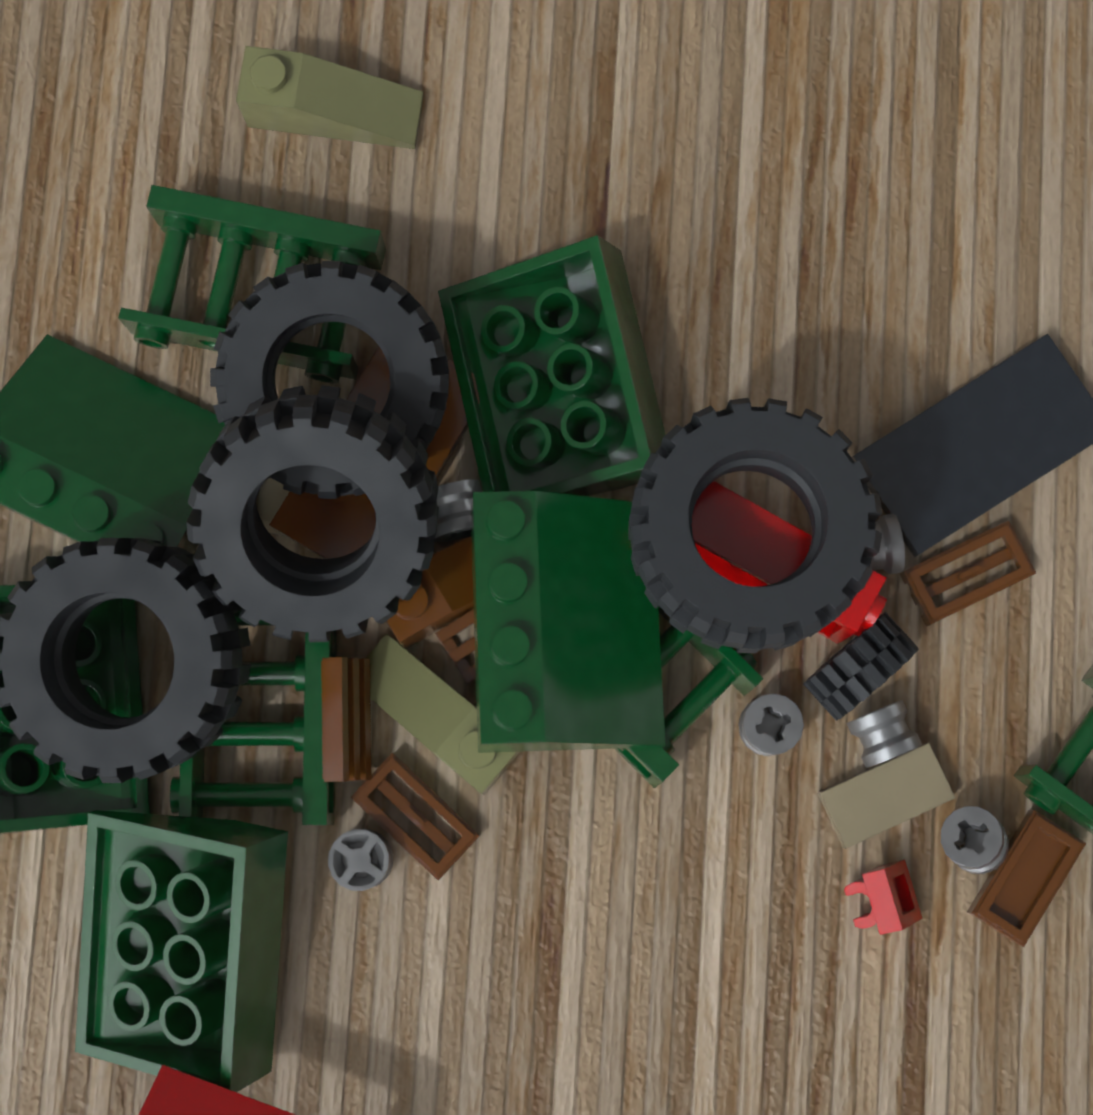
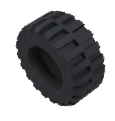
M322 261V263L309 265L301 263L285 268L286 272L276 277H267L253 287L255 291L245 301L239 300L229 313L232 319L225 332H219L213 349L218 351L216 368H210V387H216L218 404L213 405L218 423L224 422L227 425L234 416H243L249 404L264 396H268L272 401L279 399L275 385L276 367L279 357L288 342L300 331L312 325L323 322H342L353 325L370 335L380 346L386 357L390 371V391L380 415L386 418L393 411L407 424L405 430L407 438L409 440L419 438L425 450L429 447L440 427L449 394L448 361L442 338L434 322L424 307L397 282L376 270L362 265L356 266L341 261ZM301 465L289 467L267 478H272L283 484L284 490L299 495L303 492L316 494L319 498L337 499L343 495L355 494V496L365 494L347 476L321 466Z
M321 385L318 395H306L303 386L283 389L280 398L272 401L268 396H264L249 404L245 414L241 417L234 416L222 429L215 443L212 444L192 484L188 504L193 508L186 521L188 540L192 543H199L193 560L201 576L206 577L214 574L216 580L211 590L212 593L223 605H228L232 600L240 605L242 609L238 616L239 619L254 628L260 620H263L275 626L273 636L291 640L293 631L309 632V642H329L331 632L342 629L346 638H351L366 633L368 618L373 617L377 623L383 624L397 614L400 598L402 600H410L421 585L422 572L429 569L434 552L439 506H437L438 485L435 471L428 470L426 466L428 453L419 438L412 440L407 438L405 435L407 424L393 411L384 418L374 411L376 400L361 393L358 394L356 402L339 398L340 387ZM313 465L335 470L354 481L370 499L376 512V526L373 535L361 548L337 558L318 559L294 553L272 537L259 516L256 500L261 485L272 474L289 467Z
M749 398L729 400L724 410L715 412L714 408L710 405L693 413L690 423L684 427L676 425L663 437L659 449L655 454L651 453L641 471L638 485L635 488L629 517L628 540H631V561L636 576H641L646 587L645 595L654 608L660 606L670 617L669 623L684 634L688 630L702 638L700 643L719 649L721 646L737 648V653H757L761 649L774 648L776 651L793 646L798 641L813 636L838 618L852 604L851 601L856 594L864 589L873 572L870 568L872 558L880 551L882 533L875 530L876 519L882 515L880 495L870 494L867 482L873 477V474L865 459L854 462L847 452L853 442L840 429L831 436L818 425L823 417L807 408L801 417L786 412L787 401L768 398L764 407H751ZM739 471L767 474L789 486L801 499L811 521L812 540L803 563L787 578L766 586L751 587L737 584L716 573L698 553L692 534L694 507L699 496L708 485L722 475Z
M100 538L99 541H80L63 547V554L61 556H46L32 567V574L35 578L32 581H18L8 595L9 601L16 605L14 612L0 614V636L4 637L3 648L0 650V670H2L5 686L0 688V708L12 706L17 718L9 726L19 740L34 737L39 742L34 749L35 756L48 765L60 761L65 762V773L82 780L97 775L102 783H123L137 777L141 780L182 764L197 756L196 753L211 745L224 732L222 728L225 720L235 717L243 701L237 696L239 686L249 681L251 664L242 663V647L251 646L248 627L241 629L238 627L234 614L241 611L240 605L234 600L228 605H223L215 597L211 590L216 578L214 574L206 577L200 575L193 560L194 554L180 547L162 545L161 541L143 538ZM116 598L140 601L150 608L159 617L168 631L174 651L173 677L165 697L157 707L135 717H120L98 705L85 690L76 667V642L84 621L99 604Z

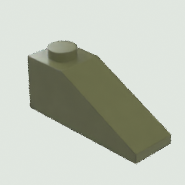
M245 45L236 102L249 128L416 149L424 94L423 91L305 53Z
M386 634L366 657L370 659V699L472 787L485 795L520 752L478 753L477 708Z

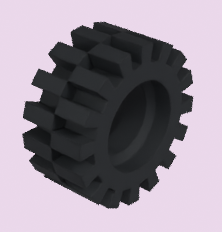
M884 612L878 617L873 626L867 630L864 629L860 636L851 639L811 675L803 685L837 721L852 711L861 701L863 702L878 687L882 686L890 676L895 674L902 665L913 657L919 648L888 613Z

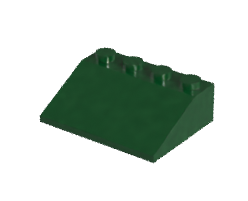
M597 235L438 291L483 492L542 491L590 496L638 484L641 471L651 453H656L666 434L621 250ZM472 373H474V377H475V381H476L477 391H478L479 400H480V403H479V404H478V399H477V395H476V390H475V386H474V382H473Z
M47 334L0 391V506L75 542L99 541L100 538H143L161 541L162 545L180 547L194 554L199 543H192L188 540L186 521L193 510L188 504L192 484L200 471L203 460L226 425L224 422L218 423L216 414Z
M542 491L473 492L470 511L478 753L666 746L658 607L654 608L645 595L646 587L641 576H636L631 561L632 547L631 540H628V526L632 501Z
M0 585V614L14 612L16 605L9 601L8 595L15 585ZM127 598L108 600L99 604L89 614L80 629L75 649L78 675L90 697L108 712L120 717L143 715L135 601ZM0 636V650L3 648V636ZM0 670V688L5 686L2 670ZM12 706L0 708V834L86 826L88 823V813L95 810L150 814L147 778L141 780L138 777L132 778L123 783H102L97 775L85 780L67 775L65 773V762L60 761L48 765L34 755V749L39 744L34 737L19 740L9 726L17 718Z
M101 810L88 813L75 1040L76 1053L156 1076L161 1066L165 1065L234 1092L242 1090L272 1072L288 831L229 819Z

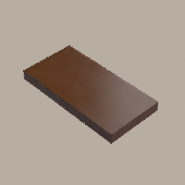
M378 346L346 400L356 402L358 394L361 393L376 400L374 411L380 414L386 404L390 391V371L386 357L380 346ZM448 358L449 394L440 427L426 449L428 453L426 466L428 470L435 471L436 480L468 429L455 365ZM472 373L473 382H474V386H475V390H476V395H477V399H478V404H479V403H480V400H479L478 390H477V386H476V381H475L474 373ZM289 492L269 525L322 558L330 559L352 553L371 539L376 526V512L366 493L355 496V494L343 495L337 499L319 498L316 494L303 492L299 495Z

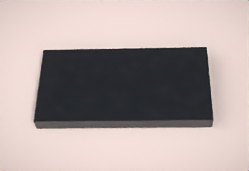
M1046 334L855 454L852 459L854 462L865 459L873 474V477L867 482L869 490L872 494L880 495L881 508L886 515L895 514L897 516L903 541L913 556L917 557L1093 445V398L1051 337Z

